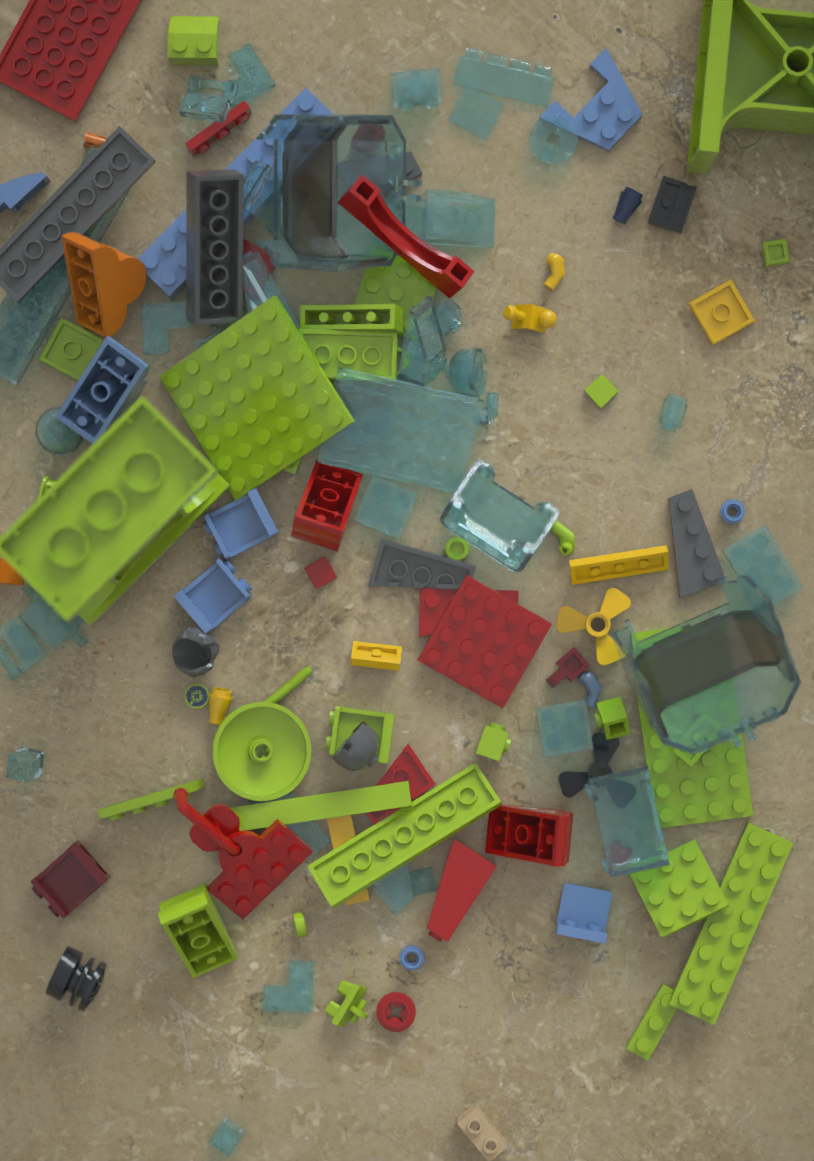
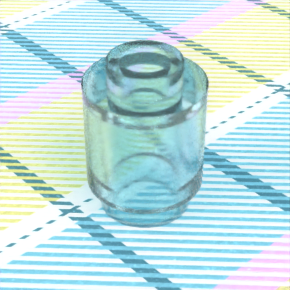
M668 394L667 399H664L657 421L662 424V429L671 432L681 429L688 407L686 405V398Z

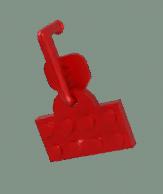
M178 788L173 793L178 811L194 824L189 831L191 841L204 852L218 851V860L223 872L207 886L208 891L242 920L313 853L310 846L278 819L259 836L252 831H239V817L228 806L223 804L215 805L202 815L187 802L188 792L184 788Z

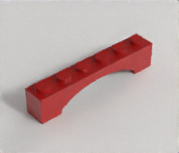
M360 175L349 186L337 203L449 299L459 292L475 271L457 256L452 257L433 248L412 233L387 207L379 194L381 190L364 175Z

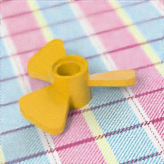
M610 588L605 593L600 612L592 613L588 617L569 606H563L558 611L556 629L560 633L585 629L588 635L596 637L597 662L600 665H608L622 657L621 649L607 634L611 626L610 619L628 609L631 605V600L618 589ZM594 618H600L604 623V627L600 632H596L591 628V621Z

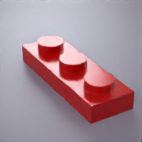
M242 101L185 143L192 156L204 154L210 149L211 143L217 139L219 141L223 140L230 134V129L236 125L242 126L250 119L249 115L252 113L246 101Z

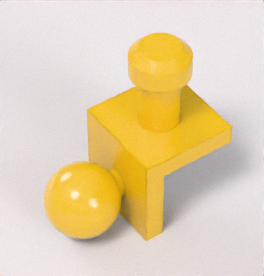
M533 304L508 305L503 311L504 318L512 321L511 329L514 330L529 329L545 333L546 328H552L557 322L556 314L553 311Z

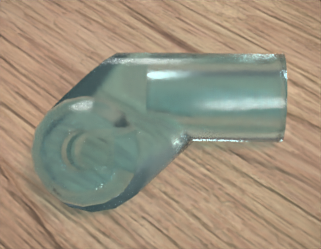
M486 393V407L480 412H475L473 415L475 424L488 425L497 417L498 393Z

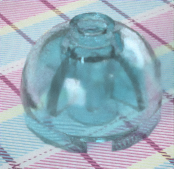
M462 349L456 352L451 358L449 365H446L445 377L449 379L450 385L456 393L467 397H480L479 395H483L488 371L483 372V363H487L483 349Z
M58 406L47 409L39 416L36 422L35 435L38 443L45 451L53 455L71 454L81 446L84 438L55 417L61 409Z

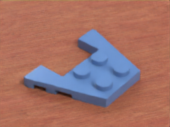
M605 48L592 61L590 67L607 84L575 117H572L562 106L554 101L540 116V119L545 123L559 127L558 129L568 131L603 150L609 151L642 117V113L611 55Z

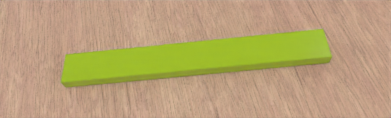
M409 781L231 807L230 809L239 817V831L267 828L277 819L284 825L407 807L412 806Z

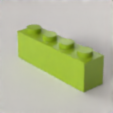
M396 304L301 305L300 329L403 333V308Z

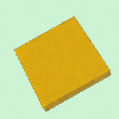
M732 279L688 303L711 346L755 322Z

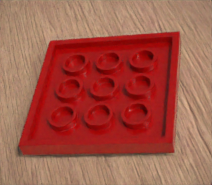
M466 574L417 660L503 709L552 623Z

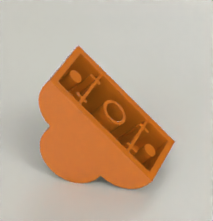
M76 232L64 234L61 237L76 323L105 338L111 337L122 327L127 314V305L135 301L144 289L146 282L145 267L139 259L109 245L99 243Z

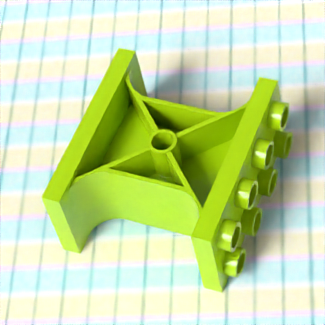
M703 0L687 173L706 174L719 153L720 136L731 129L746 128L814 135V13L761 8L753 5L748 0Z
M141 396L0 537V555L66 621L70 622L78 614L89 626H93L231 486Z

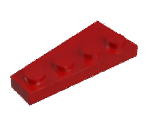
M420 588L419 637L433 633L458 589ZM495 590L518 603L519 591Z

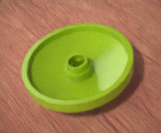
M252 702L236 708L220 723L212 743V759L217 775L225 786L235 794L249 800L269 801L288 794L302 781L310 765L311 742L306 727L292 711L276 703Z

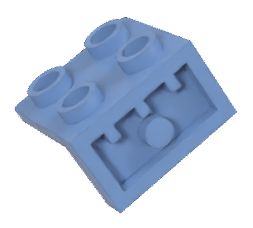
M564 883L555 933L606 944L607 933L605 930L612 892Z

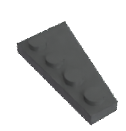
M691 489L669 497L679 598L725 582L723 570L693 490Z
M382 538L368 586L458 589L466 574L473 578L476 565Z

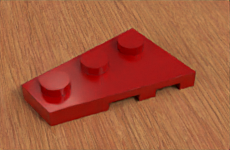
M407 744L376 786L409 781L412 801L436 784L410 745ZM401 808L367 812L366 814L373 825Z

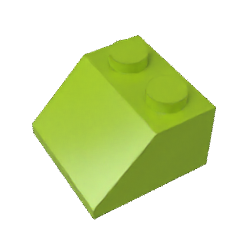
M170 16L167 53L170 65L219 66V16Z

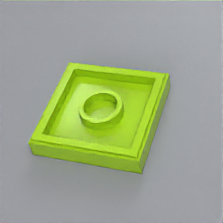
M61 317L39 361L78 381L105 339Z

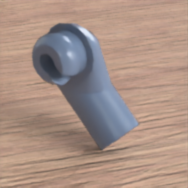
M582 672L578 680L588 691L584 705L596 708L601 685L595 674L592 672Z

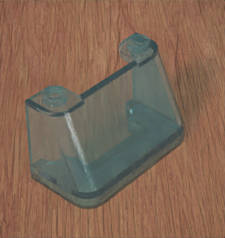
M477 459L440 516V522L445 528L465 539L468 543L514 572H521L559 516L560 511L548 502H539L535 507L531 506L493 481L496 476L494 468L489 463Z
M647 764L588 778L589 783L585 784L588 799L593 798L606 855V857L601 858L604 873L609 872L610 877H616L670 865Z

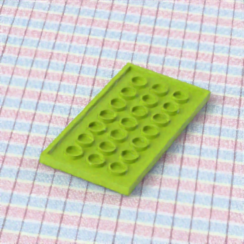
M726 620L628 633L655 829L753 816ZM705 713L724 731L694 765L689 767L671 750Z

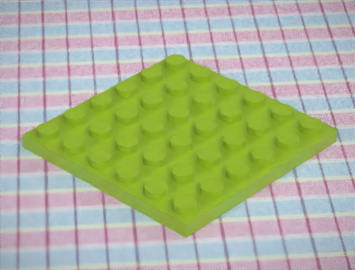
M277 295L266 300L159 376L216 470L231 486L229 491L235 500L259 487L355 422Z

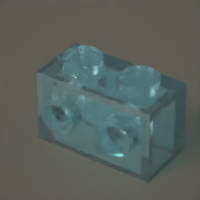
M440 68L391 73L394 108L399 107V110H411L417 105L432 108L438 106V103H442Z

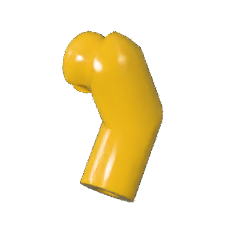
M551 253L546 258V263L551 268V274L544 282V285L549 290L554 291L565 276V266L561 255Z

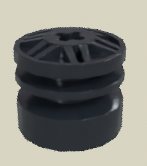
M68 946L52 974L45 994L60 1001L69 992L71 993L69 1005L72 1007L78 997L82 999L78 1010L84 1012L88 1005L94 1001L104 981L107 964L101 961L94 971L92 968L96 958L92 957L85 966L81 965L83 952Z

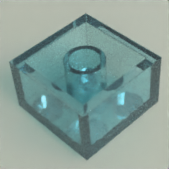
M586 700L535 707L543 757L593 749Z

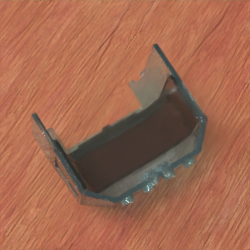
M275 114L270 121V126L255 139H273V240L256 241L260 248L267 251L271 257L270 261L276 268L338 272L391 266L397 253L337 202L360 175H364L381 190L379 194L383 201L404 226L405 201H422L421 195H405L406 186H422V180L406 179V139L393 115Z
M748 575L738 576L737 580L728 581L727 577H718L728 603L638 642L630 619L627 617L623 622L624 628L622 630H615L611 635L647 721L661 743L691 754L705 752L713 745L730 740L737 748L741 746L738 734L745 732L746 737L751 742L756 739L753 730L757 726L766 722H773L779 716L786 714L800 686L801 680L771 599Z

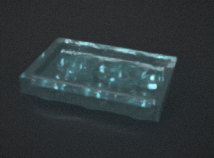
M766 525L761 526L722 550L760 613L804 588Z

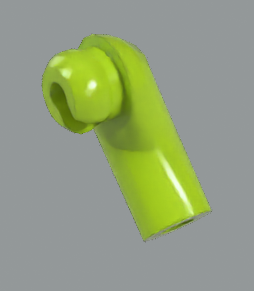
M556 520L549 530L559 537L560 553L564 556H569L575 550L574 533Z

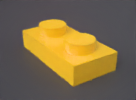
M353 641L350 665L399 671L402 647Z

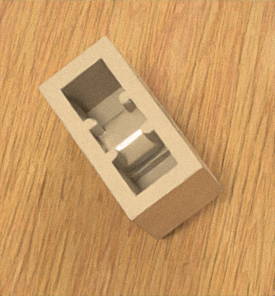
M476 1103L457 1117L459 1127L487 1161H492L508 1148L506 1139Z

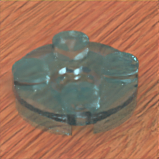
M557 114L546 115L537 120L529 136V144L533 154L543 162L558 164L569 159L575 152L578 143V132L575 125L566 117ZM550 132L560 135L561 139L558 140L557 146L547 142V139L550 138Z

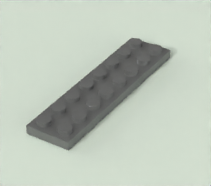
M119 126L0 248V287L19 304L65 256L61 236L70 232H76L85 236L156 163L155 159Z

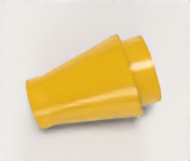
M221 687L212 688V692L209 693L210 723L220 725L225 718L233 700L231 690Z

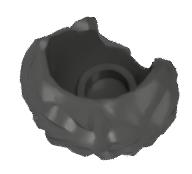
M197 627L181 630L174 640L172 647V657L175 666L190 677L205 675L208 671L212 670L214 660L219 653V645L215 638L203 633Z

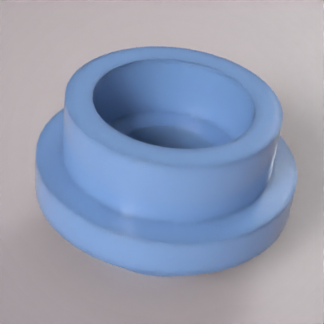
M728 500L720 508V516L728 524L740 522L745 515L744 506L737 500ZM731 507L736 510L734 517L728 514V509Z
M415 945L406 946L400 953V963L407 970L420 968L424 962L423 951ZM414 953L417 956L414 962L408 961V954Z

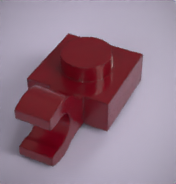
M573 647L555 662L559 670L546 681L552 688L565 677L572 682L590 665Z

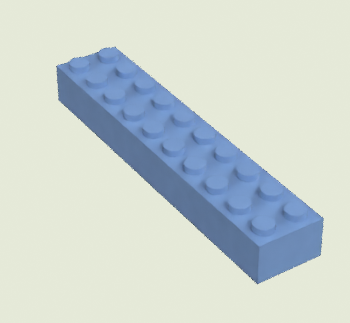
M307 88L225 169H235L244 174L243 228L342 128L341 121ZM186 210L137 258L143 263L146 276L171 301L186 287Z

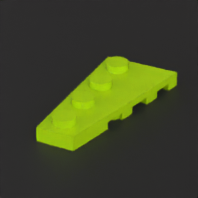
M200 778L186 784H180L162 791L113 804L97 811L100 819L109 817V821L123 818V812L131 810L133 815L146 811L145 806L153 804L154 808L169 804L168 799L174 798L173 793L178 788H184L188 792V798H191V792L206 786L204 779Z

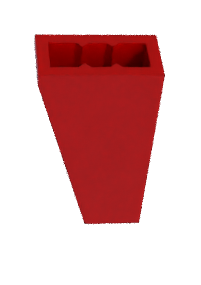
M456 838L451 843L427 923V929L430 930L428 934L439 942L442 939L447 942L449 941L497 867L494 863Z

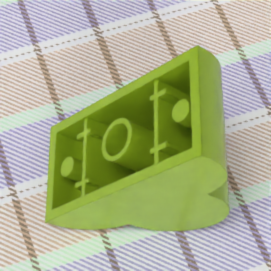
M206 883L159 903L160 911H158L161 925L193 979L239 959L216 902L208 891Z

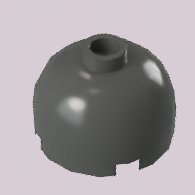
M362 721L353 730L352 735L337 750L333 760L345 769L352 771L361 770L366 765L371 767L379 758V755L376 754L379 748V738L376 732Z

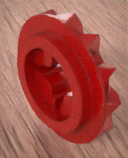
M392 992L384 995L379 1001L376 1015L383 1028L391 1032H401L409 1028L414 1022L416 1008L412 999L406 994ZM390 1003L396 1008L405 1005L400 1012L403 1020L396 1015L387 1018L392 1012Z

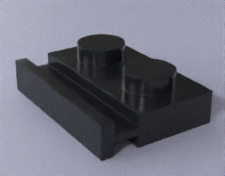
M663 176L647 224L668 231L671 230L681 235L697 187Z

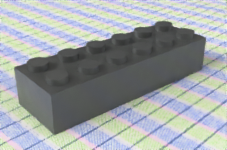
M235 169L186 171V319L194 325L235 323L242 318L244 174Z

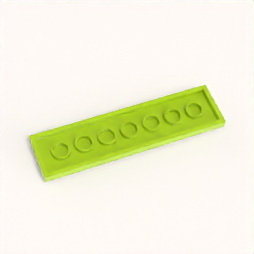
M474 763L412 801V806L402 807L307 867L330 906L334 909L500 807L502 802L477 763Z
M747 822L719 885L729 907L705 918L668 1002L669 1005L715 1025L794 843Z

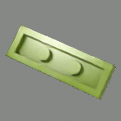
M664 983L659 987L626 1045V1049L647 1061L678 1009L668 1004L674 989Z

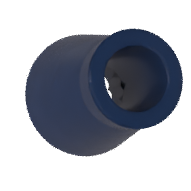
M626 186L624 191L620 192L612 219L625 225L627 220L641 205L643 195Z

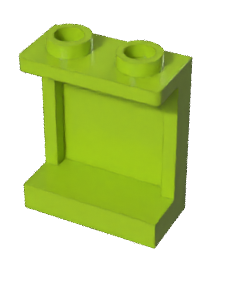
M336 706L335 711L330 710L328 725L333 726L332 736L327 735L325 750H330L329 756H334L343 742L352 735L353 730L364 721L376 732L379 738V748L376 752L379 758L376 762L388 764L395 714Z

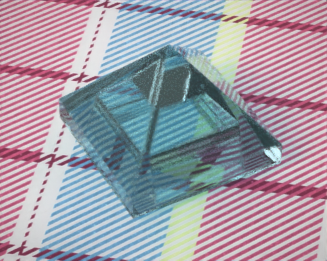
M432 867L408 871L413 896L437 891Z

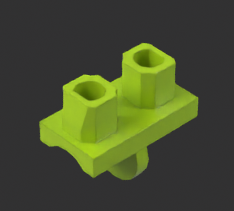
M342 981L337 992L345 997L343 1003L340 1005L335 1001H331L325 1009V1013L333 1019L331 1023L336 1026L345 1027L348 1021L355 1024L359 1017L367 1019L369 1014L364 1011V1008L368 1002L362 999L367 988L363 985Z

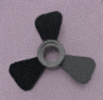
M597 732L592 736L595 762H592L587 767L586 772L565 771L558 777L562 793L565 797L575 796L591 783L598 787L604 786L617 808H624L635 795L634 786L613 778L612 769L608 765L619 747L620 741L618 737L606 740L605 734ZM595 768H604L606 775L603 780L596 781L593 778L592 774Z

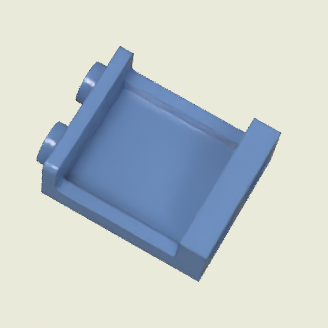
M256 488L247 492L246 495L238 500L203 515L206 521L202 522L208 536L213 534L217 543L213 544L219 557L224 556L227 560L279 534Z
M220 558L217 559L210 568L184 590H180L174 595L176 600L206 634H209L252 597L249 593L252 588L243 578L241 580L236 578L233 574L236 569L227 559L224 562Z

